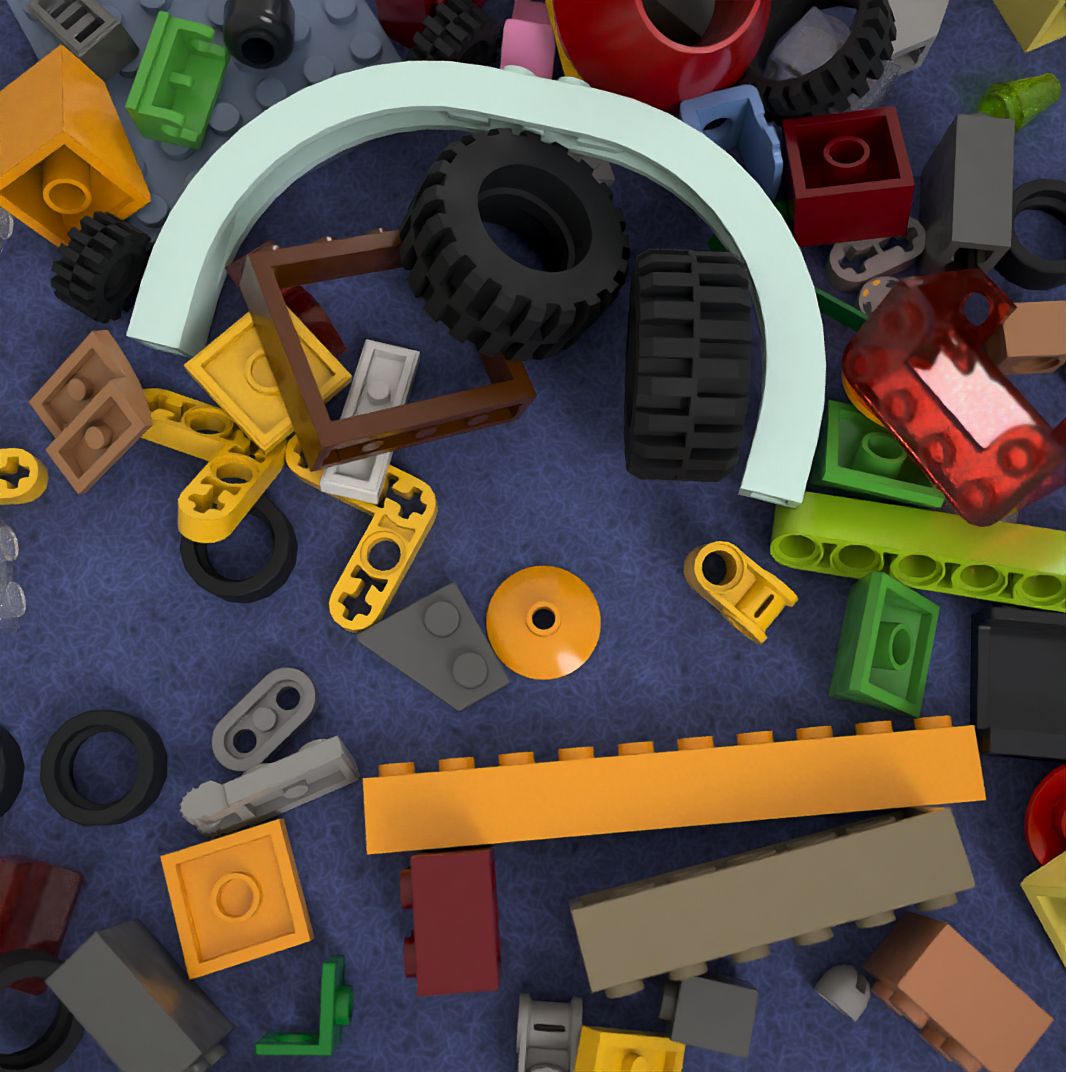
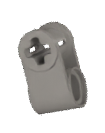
M520 993L516 1053H519L518 1072H574L582 1029V997H572L570 1003L533 1001L530 994Z

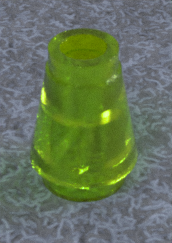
M1046 72L1041 75L995 83L980 98L977 113H986L994 118L1014 119L1016 133L1050 105L1059 100L1061 95L1060 82L1054 74Z

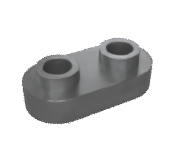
M287 667L276 669L266 675L215 727L212 735V749L217 760L226 768L234 771H246L252 766L268 763L315 715L319 706L320 695L314 680L300 670ZM295 688L299 692L300 701L294 709L285 710L281 705V696L287 689ZM251 730L256 736V745L252 751L244 753L238 746V739L243 732Z

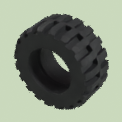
M512 128L491 129L487 135L483 130L462 136L460 141L450 143L441 151L436 162L430 167L402 220L400 237L403 243L399 248L401 264L404 270H411L407 281L415 298L422 296L427 303L423 308L435 324L441 320L451 330L448 335L463 344L465 340H468L477 345V352L490 357H495L498 352L505 353V360L527 361L531 355L533 359L542 360L553 357L559 350H567L574 345L618 297L619 290L625 284L629 272L627 261L630 258L629 235L622 234L626 229V221L621 208H614L612 204L613 193L605 182L598 183L592 176L594 169L583 159L577 162L567 154L569 149L556 141L551 143V145L540 141L541 135L523 131L519 135H513ZM482 222H491L505 226L525 238L542 258L547 272L528 268L506 255L490 238Z
M649 248L635 257L627 322L624 384V453L627 472L639 480L718 482L731 475L734 471V465L738 462L740 456L739 447L743 442L744 421L749 400L748 385L751 376L750 346L752 343L750 312L752 306L751 293L748 291L749 276L748 271L745 270L746 264L741 258L730 251Z

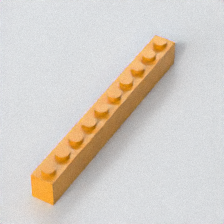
M951 715L914 719L915 730L893 732L892 721L855 724L856 735L833 737L832 726L795 729L797 741L774 742L772 731L736 734L738 746L714 748L713 736L677 739L678 751L654 753L653 741L618 744L619 756L595 758L594 747L567 748L558 750L559 761L535 763L534 752L498 755L499 766L475 768L474 757L438 760L439 772L415 774L414 762L378 765L379 777L363 778L367 855L986 800L975 726L953 727Z

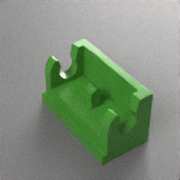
M158 12L125 105L127 112L143 138L200 150L231 59L226 47L214 43H206L212 42L215 35V30L202 23L171 17L168 12Z

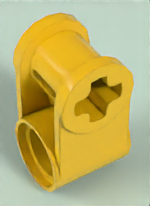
M716 541L697 546L689 552L684 561L683 572L686 582L690 587L719 610L721 615L731 625L756 644L762 645L767 639L766 629L785 606L793 607L798 601L797 595L785 583L761 568L737 546L729 542ZM711 552L720 555L727 567L726 575L718 585L708 582L702 571V563Z

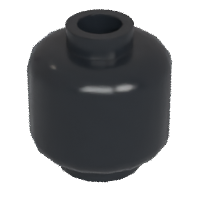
M290 0L226 1L223 17V41L229 53L236 60L255 69L277 67L288 60L294 49L295 11Z

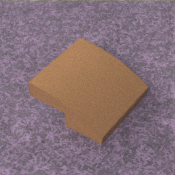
M108 330L92 331L29 401V404L55 437L52 443L45 449L78 495L87 493L153 425L151 412L140 382L129 361Z

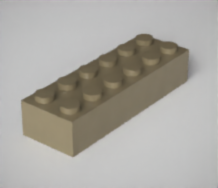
M913 806L568 899L592 993L605 989L607 998H617L644 989L643 978L668 972L669 978L672 981L701 975L708 971L706 961L731 955L733 963H743L763 958L771 953L769 944L793 937L796 946L822 942L833 937L831 927L855 920L857 928L884 925L896 919L894 909L917 903L919 911L945 908L958 902L956 892L974 888L976 884L951 808Z

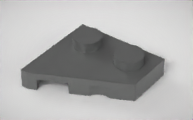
M455 581L356 634L357 639L363 646L458 712L466 710L511 684Z

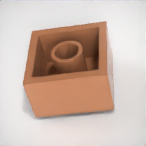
M907 911L861 966L876 980L870 990L900 1017L904 1015L914 1025L922 1029L919 1033L920 1037L951 1063L953 1060L965 1072H978L980 1069L984 1072H1013L1054 1020L949 924Z

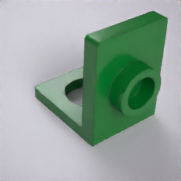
M332 955L322 964L319 1033L268 1032L255 1043V1055L331 1056L341 1044L342 1026H350L353 1016V986L344 985L345 955Z

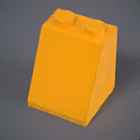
M62 44L0 91V207L59 248L61 243L66 246L69 244L71 239L67 234L73 227L81 230L80 220L84 217L89 216L93 219L94 212L101 211L105 214L106 212L111 213L119 219L125 220L151 202L149 189L105 82Z

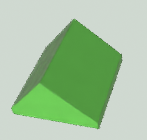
M828 400L808 485L893 505L918 509L940 508L945 500L940 426L924 434L900 433L873 422L854 405Z
M872 571L850 586L828 697L911 718H919L940 606L884 572Z

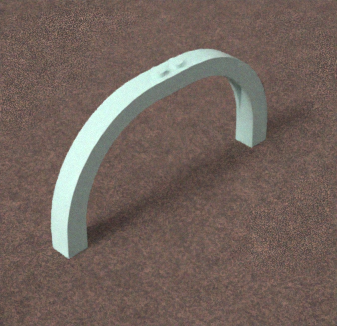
M405 61L374 65L339 74L306 87L276 103L237 131L210 157L190 181L169 213L153 246L140 284L126 336L149 348L192 359L206 346L218 298L227 272L240 245L255 222L270 204L295 180L319 163L345 149L371 139L401 132L427 129L459 130L474 133L484 130L487 135L491 129L512 128L513 135L529 131L541 135L540 141L551 145V143L556 141L568 148L570 153L618 164L649 178L673 193L693 209L713 230L727 251L734 253L746 264L745 270L748 271L749 276L748 291L751 293V302L754 307L761 340L763 372L761 401L756 427L738 494L795 509L802 503L817 445L824 408L826 356L823 324L815 288L801 250L782 215L761 186L731 155L688 124L669 113L636 99L591 88L588 83L575 77L564 76L560 77L558 81L537 77L530 70L515 65H507L502 70L452 61Z

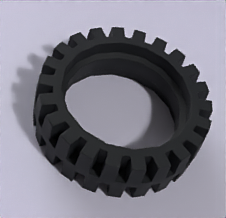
M771 0L769 21L764 38L753 61L744 74L735 82L736 87L753 85L760 95L765 111V120L768 123H771L773 120L781 127L782 120L830 114L829 108L836 106L840 113L851 107L847 97L854 93L861 99L870 91L866 79L870 78L878 81L885 71L881 61H888L892 57L894 48L891 41L896 40L897 29L888 0ZM839 6L858 10L856 26L843 47L824 65L797 78L776 81L764 77L769 55L779 39L797 22L817 11Z

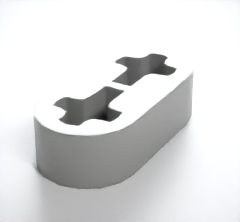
M909 216L907 234L894 237L897 240L905 238L908 240L909 245L905 251L901 246H895L883 252L882 249L887 245L891 237L836 243L824 264V273L827 281L832 287L840 291L855 292L861 290L869 280L875 277L892 276L909 268L915 263L925 248L926 232L924 227L918 220ZM845 255L850 262L865 256L868 257L857 274L853 268L843 270L840 267Z

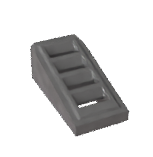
M32 0L29 2L26 8L31 15L60 44L66 47L105 83L139 54L138 46L122 23L96 0H76L56 19L54 17L74 0Z

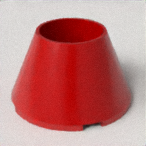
M553 0L554 20L563 50L573 68L591 88L636 99L671 115L679 113L683 100L728 89L735 84L749 67L759 50L765 35L771 9V0H715L713 15L706 31L690 47L671 41L659 32L648 18L641 0Z

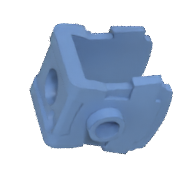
M741 85L683 100L680 105L678 119L703 133L723 150L738 147L748 174L761 186L773 203L780 186L783 159L776 130L773 124L767 123L764 118L765 111L758 90L753 85ZM727 118L719 127L703 130L713 120ZM695 213L696 218H697L699 221L702 220V219Z

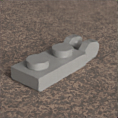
M337 735L330 739L311 741L303 745L297 753L274 763H262L252 766L241 777L223 785L211 780L200 784L198 789L193 788L192 791L186 792L187 795L185 797H182L183 801L179 804L181 806L179 811L183 814L182 817L192 825L197 826V830L206 838L211 837L214 839L217 836L220 838L223 833L227 835L246 826L251 827L356 782L360 774L354 757Z

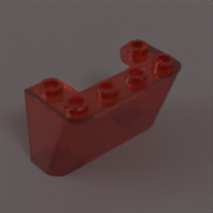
M981 268L903 277L898 280L849 341L843 352V374L850 386L938 491L945 496V499L959 516L969 524L978 527L992 526L1065 486L1066 418L1053 429L980 349L1018 307ZM975 292L982 294L989 303V315L981 325H975L970 322L965 314L966 301Z

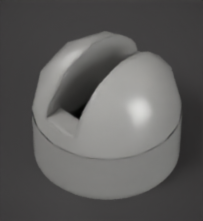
M852 965L832 966L822 975L813 988L817 994L855 1023L865 1010L871 996L869 982L863 974H858Z

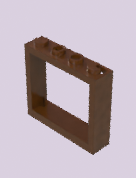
M378 228L362 236L344 239L323 237L313 241L311 244L287 248L273 245L259 249L255 253L247 254L239 286L310 472L517 420L537 396L522 361L505 360V353L498 352L495 357L479 353L492 383L490 385L331 422L280 289L402 268L399 248L403 242L400 237V230L390 231L386 228Z

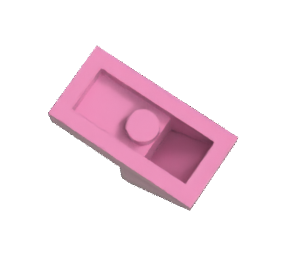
M515 0L512 19H506L504 23L500 69L503 70L507 65H515L530 70L537 77L555 80L559 53L546 3Z

